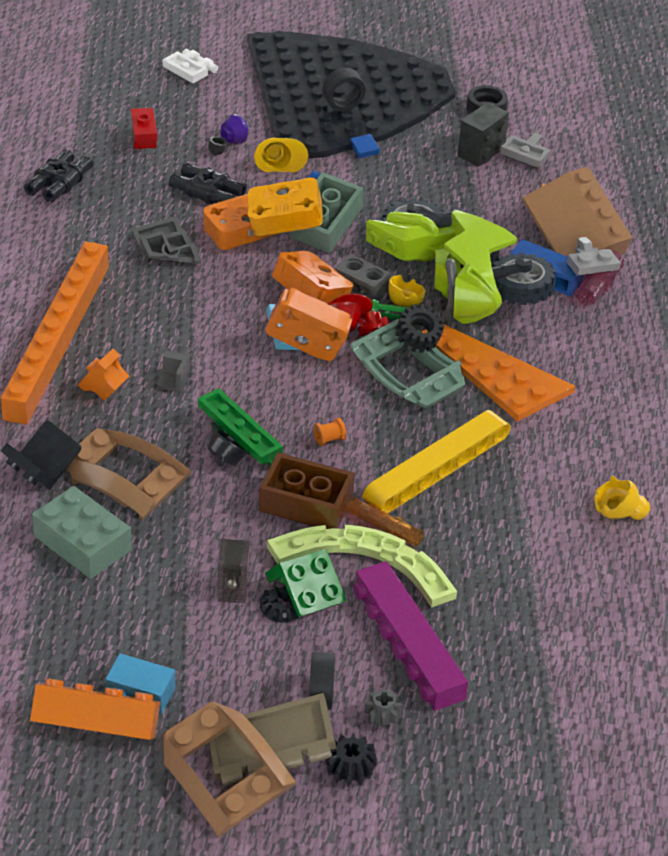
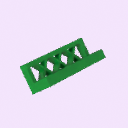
M220 388L198 398V407L261 465L267 463L271 467L277 453L283 454V446Z

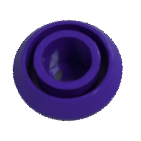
M236 114L230 115L221 125V137L228 143H244L247 140L249 129L245 120Z

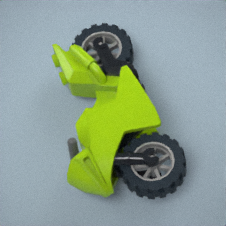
M403 199L398 203L393 202L390 207L387 206L385 208L383 221H366V242L406 262H430L435 259L434 287L448 299L443 314L445 321L455 318L462 324H468L495 313L505 300H509V303L512 304L516 302L520 303V305H527V303L536 304L540 300H547V297L553 294L556 270L553 268L552 263L546 262V259L543 257L538 258L534 254L525 255V253H518V255L508 254L507 257L502 256L499 258V250L515 244L517 238L505 228L481 217L455 210L452 213H443V209L437 207V204L433 202L428 203L427 200L423 199L421 201H417V199L406 201V199Z

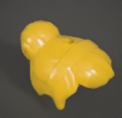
M612 475L610 481L605 482L595 490L593 499L596 511L604 517L621 519L630 516L632 519L641 520L650 512V503L644 496L639 495L636 485L630 480L621 481Z

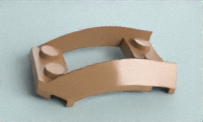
M96 428L79 443L82 449L67 468V471L69 470L72 483H81L101 491L125 508L129 506L139 514V518L142 520L192 474L191 469L160 447L127 433ZM119 445L143 453L160 465L139 485L135 486L119 474L98 464Z
M217 702L208 703L166 731L163 735L164 766L176 778L203 817L206 818L218 838L296 785V781L275 752L241 712ZM233 727L264 766L214 799L184 759Z

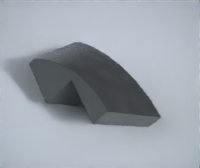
M176 216L132 228V236L141 252L147 258L201 263V258L194 243L190 242L185 229H181Z

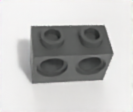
M350 254L334 268L353 283L352 294H360L366 296L371 301L372 299L378 301L388 292L390 272Z

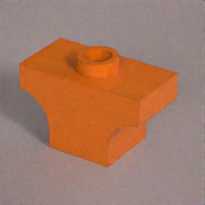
M113 348L101 360L96 358L86 368L89 373L79 382L78 386L83 391L96 393L105 401L129 377L120 365L119 357L121 355Z

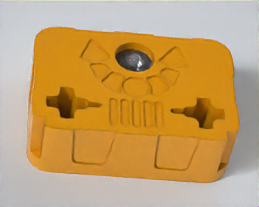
M304 178L251 188L248 191V216L253 233L256 236H265L314 228L321 225L323 222L322 198L317 180L315 178Z

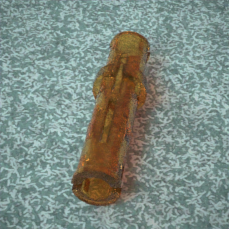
M357 497L350 499L346 508L347 513L357 516L415 547L422 542L424 531L409 525L403 518L391 516Z

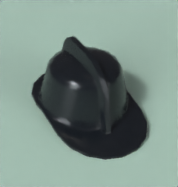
M212 422L213 434L208 444V450L214 455V462L218 466L222 467L226 463L235 466L246 454L250 455L216 422Z

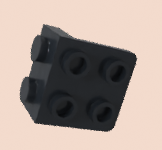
M45 421L21 452L8 443L4 445L0 452L8 457L6 463L17 472L21 468L25 471L22 476L33 485L40 482L50 490L79 454L82 447L52 422Z

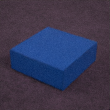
M371 134L351 138L352 148L359 159L379 154L380 148Z

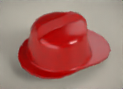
M350 293L335 298L328 305L350 314L352 323L349 332H353L359 323V318L372 310L373 303L366 296Z

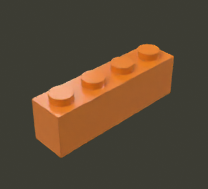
M46 678L45 683L35 685L30 721L147 740L155 738L161 701L153 700L152 694L135 692V697L123 696V690L115 688H105V693L93 691V685L75 683V688L63 686L64 681L49 678Z

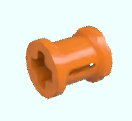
M335 418L334 422L323 425L315 423L313 426L314 438L319 446H324L326 442L332 440L344 441L346 439V427L341 418Z

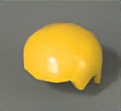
M402 275L390 278L388 294L393 304L411 307L415 304L419 305L425 297L426 291L424 287L417 284L415 279H412L410 282H404Z

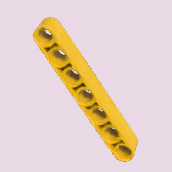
M487 410L371 482L365 488L362 498L379 513L387 515L388 512L390 513L504 440L508 436L511 426L494 412Z

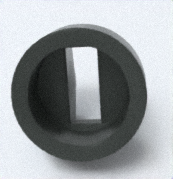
M219 136L210 137L209 151L213 155L223 154L227 141Z

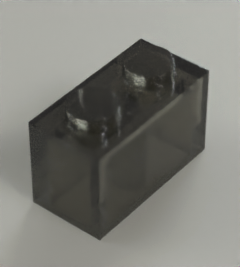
M221 539L218 559V602L246 604L250 541Z

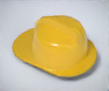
M273 137L262 141L257 146L254 160L258 168L264 172H297L306 165L308 151L304 144L296 139Z

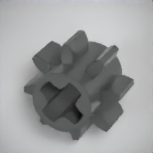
M385 689L377 691L375 694L371 692L369 701L365 702L364 713L370 714L369 722L381 725L382 728L391 722L397 724L398 715L402 714L403 706L402 703H397L398 694H393Z

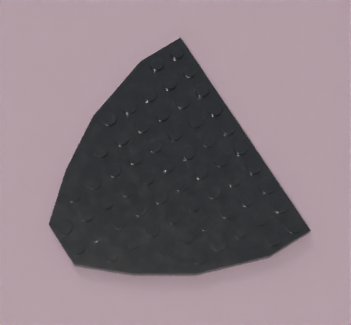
M289 31L247 34L249 50L273 135L275 138H291L303 143L308 151V159L328 157L352 150V142L350 140L354 137L371 134L376 143L384 141L427 119L456 96V90L447 68L401 51L350 38ZM341 68H351L357 71L366 86V93L362 102L355 108L347 111L332 109L322 92V86L327 76ZM346 82L338 86L334 91L333 97L340 98L349 94L354 88L355 82Z

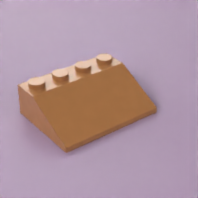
M589 167L570 171L522 198L523 203L552 251L568 257V254L576 253L577 239L587 237L592 242L593 248L596 247L598 250L610 249L615 256L625 254L632 240L631 234Z

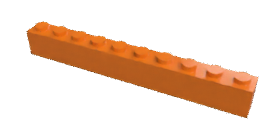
M84 242L1 396L3 420L28 425L109 268L107 245Z

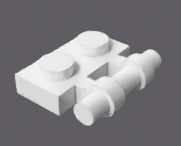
M185 49L182 53L177 51L163 59L164 68L191 83L206 77L208 71L216 73L218 70V66L211 59L201 57L194 50Z

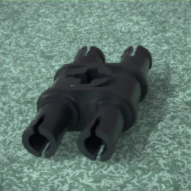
M63 149L58 156L49 158L43 167L35 171L34 177L24 184V190L28 195L34 196L41 188L48 186L43 191V197L46 201L53 203L61 194L69 193L76 183L83 180L84 173L93 167V160L89 156L86 158V155H83L76 163L71 164L75 158L73 152Z
M189 162L183 164L181 175L173 173L169 179L170 187L186 192L188 197L204 200L207 204L235 198V195L238 197L245 195L247 190V184L231 179L227 173L222 174L211 170L208 166L202 168Z

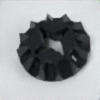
M273 585L271 590H264L263 596L260 598V610L265 617L280 623L291 622L299 618L286 585L283 588ZM278 598L287 602V608L281 602H278Z

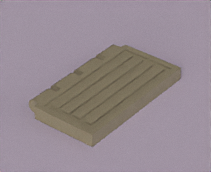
M324 693L244 714L272 748L286 769L305 765L304 757L309 756L311 763L331 758V750L336 749ZM233 727L209 742L214 775L217 780H222L224 787L241 782L245 779L244 773L249 772V775L264 766Z

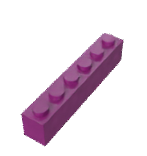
M385 561L357 570L356 582L353 584L356 598L358 600L362 599L366 605L369 618L371 620L375 619L379 625L382 638L384 640L388 639L392 645L393 654L397 660H401L405 665L408 678L411 681L415 680L423 701L429 702L433 710L436 711L466 700L468 680L388 562Z

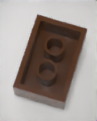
M277 453L259 488V511L311 526L325 525L326 529H338L353 497L355 473Z

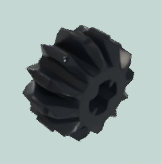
M354 732L350 738H346L341 734L338 741L335 740L336 749L331 750L332 757L325 759L328 775H334L336 783L345 779L348 787L352 780L361 785L364 778L371 779L373 771L377 766L374 744H367L366 736L357 739Z

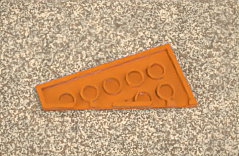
M444 325L443 333L436 348L455 362L459 360L462 363L460 366L461 373L517 422L575 393V385Z

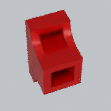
M153 108L131 109L134 149L157 148V129Z

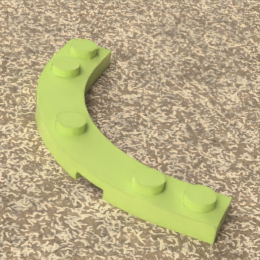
M323 525L304 528L267 540V549L277 564L326 549L328 553L360 554L383 562L387 561L389 565L406 575L418 588L431 608L454 600L457 596V590L430 557L422 551L418 553L405 545V540L383 531L353 525H345V529H326V526Z

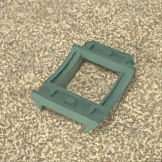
M399 319L350 344L349 347L379 382L407 401L426 410L459 392L465 386L464 375L462 376L460 367L462 363L459 360L457 362L451 360L436 347H432L429 352L425 349L424 353H419V349L413 352L411 351L412 347L408 346L407 349L414 357L435 372V374L409 388L395 379L378 362L379 359L404 346L405 342L400 343L398 341L399 336H396L395 333Z

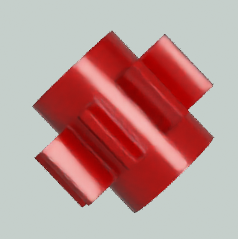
M380 311L367 312L363 318H359L360 336L368 335L389 324L387 317L381 318Z

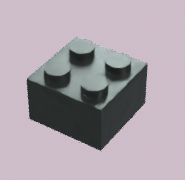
M487 102L462 119L457 156L478 167L485 162H489L494 155L501 151V146L506 143L509 112Z

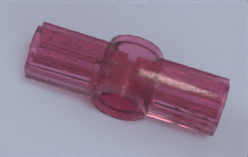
M612 251L621 262L619 270L586 275L585 281L576 293V297L580 300L581 304L587 306L595 304L604 291L609 292V289L612 288L616 275L623 268L625 261L619 252Z

